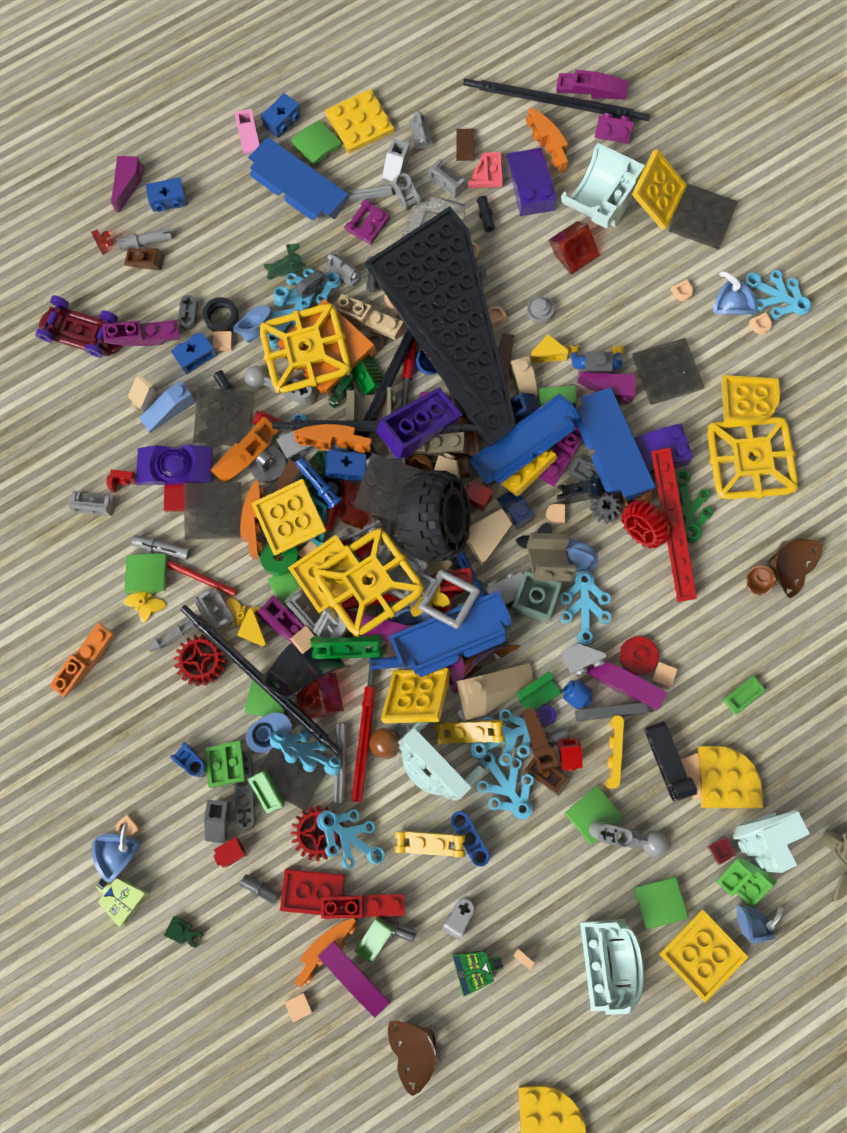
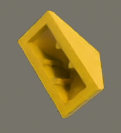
M547 334L531 352L530 362L567 361L568 349Z
M250 609L244 618L237 636L266 647L267 644L253 609Z

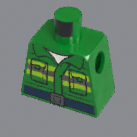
M485 950L452 954L463 997L493 983L492 972L504 969L501 957L488 959Z

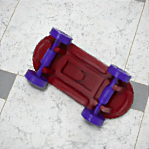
M52 295L50 303L56 307L50 306L49 310L42 315L38 324L39 329L35 333L36 337L45 342L53 343L54 341L84 350L97 358L114 355L123 346L104 342L102 324L117 323L119 318L115 314L102 310L99 315L100 318L73 311L68 309L69 302L56 295Z

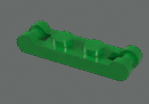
M380 635L352 638H321L314 636L310 639L311 646L313 647L312 657L314 659L377 658L382 656Z

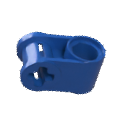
M184 741L182 747L170 756L176 764L191 776L201 778L207 774L206 762ZM200 763L201 770L195 773L194 766Z

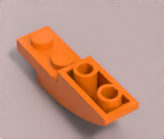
M532 107L528 108L526 123L532 129L535 142L537 141L540 147L546 146L547 152L552 155L553 165L555 168H558L560 174L566 172L568 166V159L566 157L568 144L564 136L546 116Z
M263 417L239 444L235 443L211 471L223 483L227 482L246 468L268 447L266 443L278 430L273 429L272 424Z
M323 424L304 427L294 431V440L299 445L314 446L321 451H331L333 443L339 448H351L359 453H370L372 447V439L356 435L355 427Z
M254 481L247 494L240 525L241 539L243 542H249L250 556L253 560L260 559V553L263 550L262 541H259L258 536L261 534V525L251 504L266 496L265 488L261 486L259 481Z
M97 623L77 652L70 655L49 686L62 697H66L99 662L107 651L105 648L115 634L103 624Z
M350 918L335 925L322 934L300 958L306 966L294 982L301 988L304 984H310L315 976L312 973L316 966L321 967L323 964L318 955L333 941L341 949L344 948L346 943L343 940L347 934L351 936L358 926L355 924L357 918Z

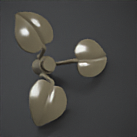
M828 829L821 838V844L830 848V853L835 855L846 868V872L838 882L835 896L832 900L835 902L847 895V833L840 836ZM838 852H843V859Z

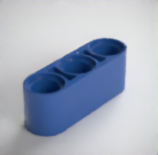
M462 811L455 812L451 817L453 829L456 834L466 835L467 833H472L475 835L476 841L474 844L468 845L463 842V846L474 865L485 866L489 862L490 857L486 847L468 815ZM457 815L464 816L466 820L465 825L461 827L456 826L454 818ZM482 851L485 853L486 859L483 863L475 861L474 855L476 852Z

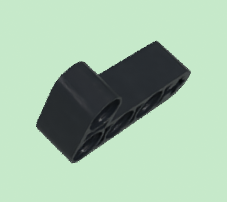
M661 721L645 727L644 731L672 801L678 802L697 795L696 785L691 777H687L666 723Z

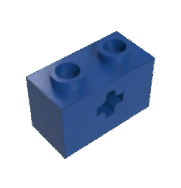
M283 93L261 115L263 127L279 138L288 131L294 122L299 120L301 116L300 105Z
M180 177L146 184L148 201L153 212H162L166 209L180 208L187 205L185 189Z
M202 332L192 335L189 340L183 344H178L171 351L186 375L217 356L214 348Z
M340 449L328 450L325 456L324 478L362 482L365 477L366 454H361L357 451L342 452Z

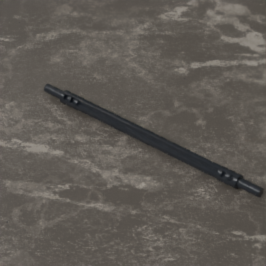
M464 78L463 86L479 88V91L593 113H608L618 118L624 116L648 122L650 119V114L636 112L634 109L485 80L477 81Z
M408 328L363 421H375L387 397V387L392 386L414 341V337ZM357 432L356 435L367 438L369 432Z
M273 421L272 428L295 431L314 425L335 424L355 427V432H376L379 421ZM454 422L440 433L478 431V428L475 424Z
M183 605L180 611L193 622V626L202 632L205 637L314 736L320 744H325L336 756L340 755L343 750L329 738V734L320 728L317 723L289 698L281 697L262 682L263 674L209 625L207 621L201 616L198 617L188 606ZM268 681L272 686L276 687L271 681Z

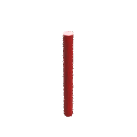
M168 560L167 562L168 568L233 597L237 594L238 590L174 561Z

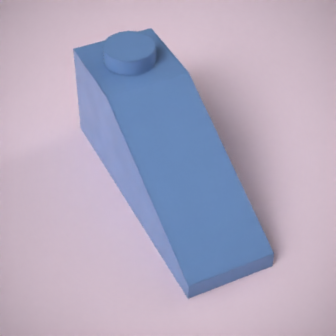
M179 381L165 390L139 418L151 433L196 402L184 383Z

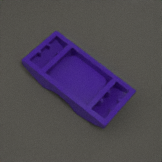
M155 445L138 448L136 485L212 484L213 448L198 445L179 447Z

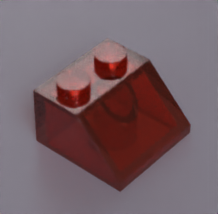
M576 221L549 239L554 255L571 275L600 256L587 223Z
M328 673L296 695L298 707L312 720L333 716L344 711L336 673Z

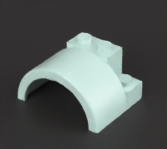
M597 143L594 147L591 163L582 182L571 196L567 197L566 192L561 195L562 203L590 217L591 221L605 228H608L609 225L615 227L633 201L632 193L645 165Z

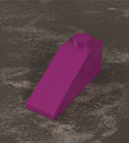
M117 156L111 204L115 212L121 211L140 184L141 175H144V165L141 164L138 157Z
M579 372L578 384L594 392L611 387L620 404L633 402L635 397V375Z
M275 596L270 597L255 612L268 627L293 645L294 643L290 638L305 627Z

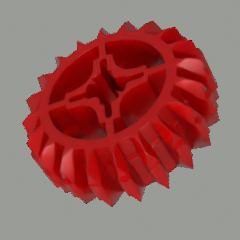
M635 500L625 507L621 515V522L624 524L623 528L627 530V534H630L632 539L636 540L637 544L641 543L643 547L647 546L649 549H656L661 544L663 545L671 534V527L668 525L669 521L665 519V514H662L660 509L655 508L654 504L650 505L648 501Z
M196 634L193 635V641L187 637L186 645L182 642L180 643L183 649H176V652L180 654L174 657L175 661H179L174 665L176 669H179L177 674L179 676L183 675L181 679L183 681L188 680L190 685L195 682L197 687H200L201 682L208 686V680L214 683L215 675L218 678L221 677V674L218 673L219 670L225 671L221 664H227V660L222 659L226 655L203 634L200 635V639ZM201 646L211 647L214 654H204ZM194 649L193 656L187 658L190 651ZM202 656L204 661L199 664L197 659ZM214 662L213 667L207 671L208 665ZM187 667H197L200 675L191 674Z
M320 805L316 806V812L310 806L308 807L309 814L305 810L301 811L304 816L303 819L296 816L295 819L300 822L299 825L292 824V827L297 828V832H291V835H297V839H293L292 843L299 842L295 850L299 851L303 848L301 856L304 857L308 852V860H312L313 855H315L316 861H320V855L323 856L324 860H327L328 856L325 853V849L321 850L322 841L326 835H320L319 839H316V836L313 834H308L309 832L317 831V827H319L317 818L321 813ZM325 806L323 808V811L328 810V807ZM315 817L314 826L309 830H303L305 823L310 818ZM334 832L335 843L337 845V842L341 843L339 835ZM303 836H309L313 839L315 850L305 844ZM330 847V852L334 854L333 847Z

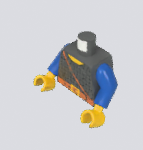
M568 344V356H570L573 367L578 369V375L579 372L613 374V369L618 370L622 367L624 344L620 347L614 344L613 352H585L580 356L578 354L579 345L571 346Z

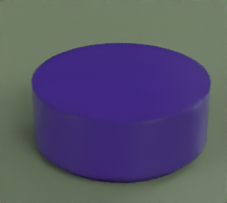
M549 705L541 706L536 712V717L539 718L540 723L544 726L552 724L556 719V712Z

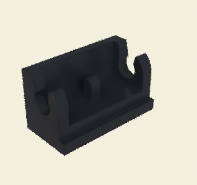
M590 477L586 481L566 486L563 484L557 486L558 489L562 490V494L557 495V500L565 504L601 497L600 478Z

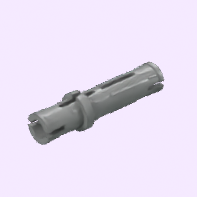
M170 228L139 235L134 233L129 237L117 238L120 250L131 247L140 248L141 245L172 240Z
M135 534L132 539V546L147 549L148 552L155 551L188 560L190 555V548L158 541L154 537L146 538Z

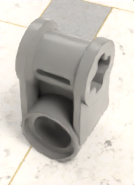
M401 173L394 177L392 185L404 210H407L409 206L415 203H421L420 196L408 174ZM399 178H403L405 180L404 187H401L398 184Z
M469 898L459 899L441 930L460 940L474 912L473 902ZM468 903L470 911L462 913L459 905Z

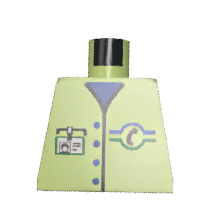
M102 878L96 885L104 893L98 903L119 927L127 924L149 894L148 891L124 878H116L112 883L106 882Z

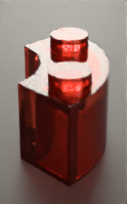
M343 480L339 497H342L343 500L337 506L341 522L363 530V527L369 520L370 513L367 509L370 492L368 489Z

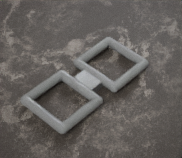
M388 546L379 560L382 566L386 565L392 555ZM398 547L401 553L407 556L408 561L419 566L416 574L425 588L424 593L421 594L423 599L418 606L419 610L455 629H459L480 594V589L445 570H439L435 578L424 574L429 563L413 557L409 552ZM373 577L371 579L368 578L369 584H372ZM443 579L470 592L456 619L428 606ZM393 588L387 593L402 600L413 591L405 590L403 593Z

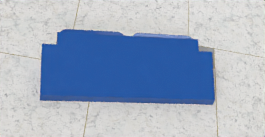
M269 137L248 157V159L254 162L250 167L251 177L278 196L285 193L284 200L311 220H315L317 217L321 218L323 213L335 220L350 196Z
M610 387L580 397L584 406L576 408L580 418L575 422L586 447L589 450L594 449L596 452L592 455V461L604 489L607 492L614 493L621 491L624 498L628 501L655 489V483L613 389Z
M559 393L516 424L504 438L490 448L486 446L468 459V461L487 485L493 480L501 484L574 431L576 426L573 422L580 417L572 403Z
M498 590L477 599L459 629H455L433 617L390 635L389 638L402 669L405 670L412 667L415 674L424 677L457 663L461 655L469 658L503 644L506 641L505 637H507L504 628L511 626L512 621ZM463 605L444 614L456 619Z

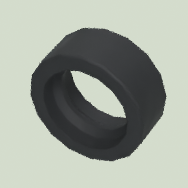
M213 298L207 302L203 309V319L212 332L232 331L234 325L239 321L237 308L228 298ZM224 307L231 311V317L225 323L216 324L212 322L210 316L214 310Z

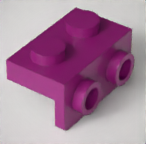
M603 113V116L599 115L594 138L629 144L634 122L630 121L631 118L620 116V119L613 118L612 114Z

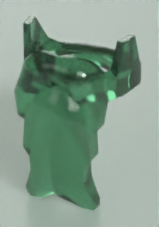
M299 243L285 244L289 255L285 256L284 259L277 260L276 263L264 264V268L268 271V280L278 276L283 277L289 273L296 274L306 267L301 257L294 252L300 248Z

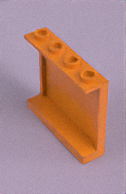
M323 299L318 305L329 303ZM322 312L304 317L301 320L302 328L315 325ZM338 312L342 331L346 335L345 342L352 370L367 355L372 357L377 352L374 344ZM331 315L328 316L320 329L321 338L336 335ZM295 325L289 332L296 331L297 326ZM280 339L277 345L280 350H284V341ZM337 342L324 346L326 355L343 363ZM303 344V348L300 350L306 351L309 346ZM325 361L312 365L315 377L340 370ZM307 366L296 369L297 371H303V376L309 379ZM345 376L319 383L316 389L321 394L326 393L330 397V390Z

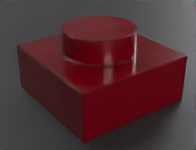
M726 836L707 846L718 865L737 855Z

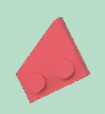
M501 152L482 154L480 163L476 166L474 174L468 182V189L502 187Z

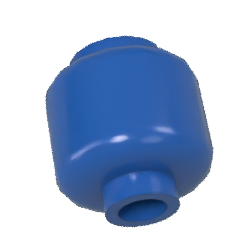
M581 680L569 681L562 691L564 693L563 699L575 709L586 708L593 700L591 698L592 690Z

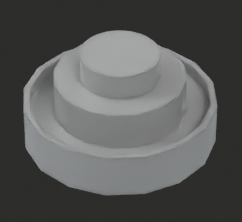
M543 296L531 299L527 307V314L530 320L535 323H545L552 318L554 305L550 299Z

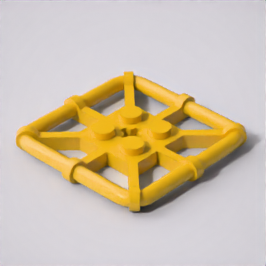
M329 303L301 311L294 310L291 314L270 319L264 323L262 322L259 326L265 353L264 361L268 365L275 392L281 394L309 386L316 387L319 383L343 377L351 372V361L345 342L346 335L342 331L335 305ZM322 312L315 325L302 328L301 318ZM331 315L336 335L321 338L320 329L328 316ZM294 320L297 326L296 331L286 334L273 328V326ZM267 333L282 339L285 349L272 353ZM337 342L343 363L326 355L324 346ZM303 344L309 346L306 351L300 350L303 348ZM288 357L289 366L279 380L274 361ZM325 361L340 370L315 377L312 365ZM307 366L309 379L286 385L295 369Z
M774 416L755 425L724 424V421H718L707 426L711 457L709 463L712 465L715 489L720 499H761L766 496L796 493L798 490V477L794 459L796 453L792 447L790 429L786 418ZM777 424L767 437L753 438L751 426ZM744 427L746 439H734L721 428ZM781 427L785 451L772 452L770 439ZM715 434L731 445V456L718 457ZM750 453H753L754 456H757V459H755V461H751V459H749ZM773 459H787L790 480L775 469ZM734 462L735 476L723 489L719 464ZM771 475L786 487L761 489L760 476ZM739 477H753L754 490L728 492Z
M383 528L370 531L351 545L344 546L342 551L322 563L314 570L313 574L318 585L330 601V607L335 609L347 629L354 636L358 637L369 632L389 617L391 619L395 617V613L415 601L424 593L425 589L420 578L408 563L407 556L401 553L389 534L383 531ZM374 539L371 555L359 563L353 552ZM381 539H383L395 556V559L385 566H382L377 559ZM347 556L355 565L345 573L326 571ZM401 565L413 584L394 582L387 572ZM373 577L372 584L364 585L363 583L366 582L365 578L371 579ZM324 578L344 580L349 590L336 598ZM393 588L413 591L392 607H389L382 595ZM353 595L360 603L355 625L341 605ZM378 599L385 611L362 626L366 606Z

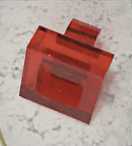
M98 229L91 231L102 255L109 253L106 246L114 245L112 238L106 240L111 236L109 231H104L102 234L99 233Z

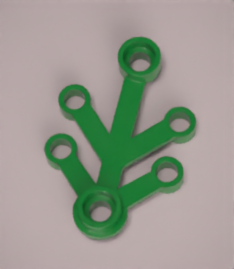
M680 470L676 474V479L682 499L681 508L686 522L684 525L687 542L694 543L701 537L700 528L713 515V510L710 507H705L700 513L701 516L694 523V513L703 502L708 500L710 492L706 489L700 490L696 500L691 505L687 486L691 480V475L686 470ZM679 477L684 478L685 482H680ZM701 493H705L707 497L702 498ZM704 511H708L710 516L704 515ZM688 531L694 532V536H689Z

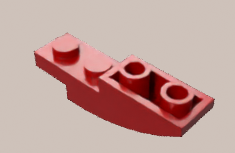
M382 893L321 897V919L405 916V894Z

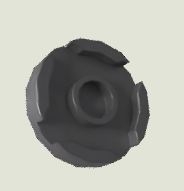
M268 446L249 464L250 472L261 483H275L286 466V459L280 450Z

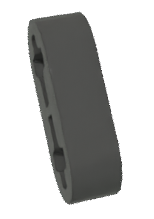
M317 270L298 283L296 292L303 298H307L326 284L328 278L322 271Z
M185 295L180 301L178 321L185 330H191L196 325L198 303L192 295ZM191 301L192 304H190L189 310H188V308H187L186 305ZM188 315L191 321H188V323L185 324L184 321L187 320Z

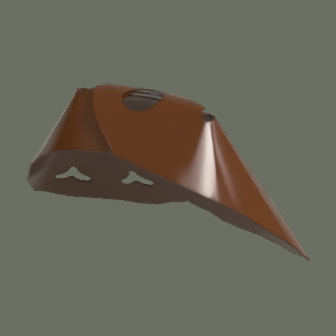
M808 539L783 541L770 559L768 565L775 571L777 582L788 598H792L800 592L805 583V575L816 567L823 548V544ZM817 547V549L815 550L816 553L814 555L812 549ZM806 561H811V563H808V566L806 567ZM799 579V581L796 582L797 585L795 586V583H794L793 580Z
M499 645L472 657H466L464 660L463 679L473 675L482 667L503 658L521 645Z
M390 1021L388 1025V1038L392 1051L398 1057V1074L405 1090L411 1096H414L421 1092L441 1065L440 1051L431 1028L401 1021ZM394 1025L399 1027V1029H397L396 1032H394ZM396 1040L402 1042L400 1048L398 1047V1043L396 1042ZM404 1065H406V1067L410 1069L408 1070L407 1074H405L406 1069L404 1068ZM409 1082L415 1083L414 1089H412V1085Z

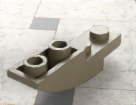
M464 432L437 434L407 456L423 454L427 457H438L439 455L444 456V453H465L466 435Z

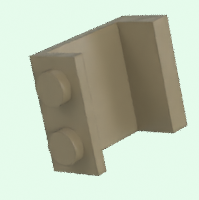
M387 387V397L375 421H380V419L395 412L394 405H397V395L393 393L391 387ZM354 390L347 391V420L363 421L375 394L357 396Z
M530 534L527 550L534 580L572 581L576 565H569L566 554L569 542L568 534Z

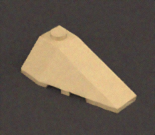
M530 663L456 681L465 720L485 716L534 682Z

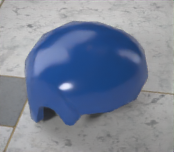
M423 350L419 351L416 358V365L419 371L425 375L436 374L437 371Z

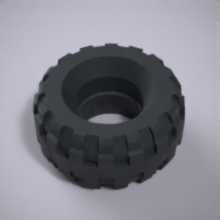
M446 470L416 473L413 477L407 479L406 485H403L400 491V498L398 499L397 522L399 525V535L403 540L402 543L406 550L419 560H451L464 550L466 541L469 539L471 507L467 490L457 475Z

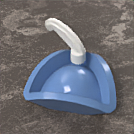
M720 272L719 275L726 277L729 281L724 284L716 298L713 307L714 313L724 315L755 314L757 312V304L752 290L744 282L737 280L729 273Z
M126 822L122 827L121 834H102L93 840V861L97 871L106 882L113 881L140 849L139 841L125 836L128 827Z
M736 905L737 920L742 934L750 942L758 944L777 940L773 930L777 927L776 924L783 914V907H779L774 920L769 921L756 908L747 905Z

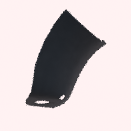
M291 643L281 652L271 668L262 676V682L279 696L288 698L297 695L328 673L338 669L349 668L351 665H345L340 658L314 659L312 657L313 647H310L302 654ZM268 681H273L280 687H274Z

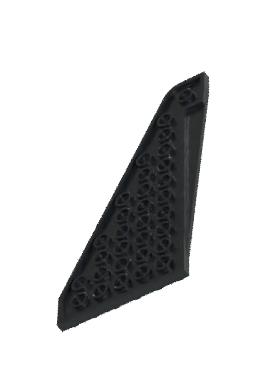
M448 207L367 260L364 266L376 279L470 423L475 424L476 427L480 424L476 432L490 448L512 430L515 418L469 229L454 210Z

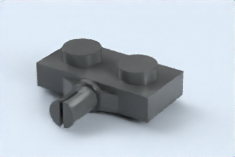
M580 457L576 459L568 472V475L580 482L586 481L590 477L600 478L594 463L587 462ZM600 479V489L602 491L604 486Z

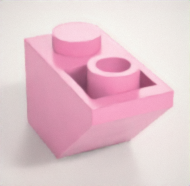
M252 109L235 112L243 153H253L260 144Z

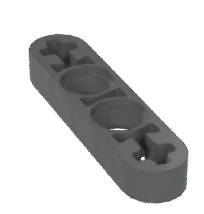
M644 703L576 710L575 717L576 721L613 718L614 716L624 717L653 713V710Z
M242 751L244 757L248 758V761L244 762V768H249V772L245 771V775L250 777L253 775L252 756ZM235 783L236 824L241 830H250L255 825L254 790L250 783L246 786ZM242 795L250 797V803L245 807L241 806L239 802ZM251 808V812H246L247 818L251 819V822L247 823V827H245L241 823V819H244V812L240 813V809L247 810Z

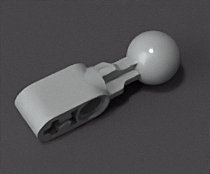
M254 365L246 370L244 379L249 387L260 389L267 386L275 392L271 378L263 367ZM289 378L286 385L299 382V380ZM311 386L288 393H281L285 398L304 405L312 404L316 398Z
M595 820L589 826V833L595 839L619 847H643L644 851L651 857L663 856L669 847L667 837L659 831H651L646 835L639 834L638 830L602 820ZM622 832L621 837L618 839L619 833Z

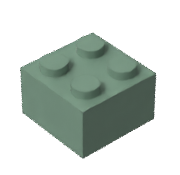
M524 571L511 611L548 624L562 583L534 580L531 572Z

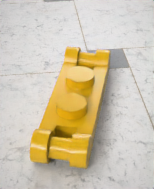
M614 716L609 722L613 733L612 736H609L608 747L611 748V756H608L607 759L610 777L605 782L608 789H615L620 785L624 719L621 716Z
M503 720L440 722L434 724L435 731L438 734V737H436L438 745L473 742L499 743L505 741V734H502ZM490 728L494 729V734H491ZM445 730H450V736H446Z
M395 831V838H397L395 853L465 857V850L463 849L465 835ZM405 838L410 839V845H405ZM451 842H455V848H451Z

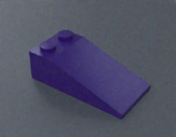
M536 148L507 153L520 217L555 211V190L542 149Z
M439 387L380 419L376 432L398 460H400L453 424L463 414Z
M682 423L663 427L634 438L650 474H655L651 451L671 448L674 468L689 465L693 459Z

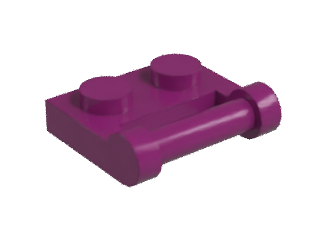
M364 199L357 213L350 222L346 223L344 228L350 234L372 245L389 221L390 214ZM365 212H370V214L363 222L361 227L359 229L356 228L355 226L358 224V222L363 217Z

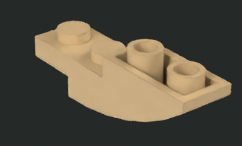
M341 294L335 303L336 310L342 316L371 333H378L383 337L387 336L397 340L405 327L403 321L373 310L371 305Z

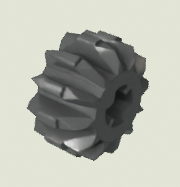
M604 491L603 496L601 495V497L591 500L592 505L589 507V510L594 511L591 515L592 517L598 516L597 522L604 519V523L608 524L609 519L614 522L616 517L621 515L619 510L622 509V505L618 504L620 498L614 499V493L608 496V493ZM603 505H605V507L607 505L609 507V510H607V508L604 510L602 508Z

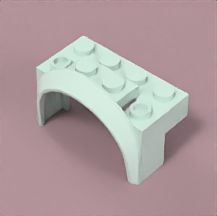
M417 722L398 741L400 744L398 748L402 752V761L407 775L415 785L430 794L444 795L448 800L461 799L472 788L471 785L484 770L478 765L463 779L419 733L430 722ZM425 768L431 773L430 777L424 773L423 770Z
M794 810L778 816L774 812L739 824L735 829L733 839L740 840L738 845L743 853L751 856L750 861L752 864L765 872L783 873L797 866L787 845L810 833L799 812Z
M625 919L585 921L580 923L591 1011H605L606 1015L629 1014L637 1007L641 999L644 983L642 954L635 933L625 923ZM622 938L625 939V940H613V941H610L611 939H622ZM607 947L609 948L613 981L611 979ZM628 984H632L630 987H616V986H615V985H628Z

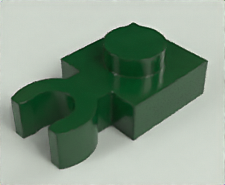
M346 375L335 389L336 392L328 399L329 405L334 409L339 405L341 399L343 400L347 396V391L354 389L353 380Z
M173 916L164 936L181 945L184 944L185 940H188V944L196 948L199 944L193 941V937L195 935L203 937L204 934L201 931H191L193 924Z

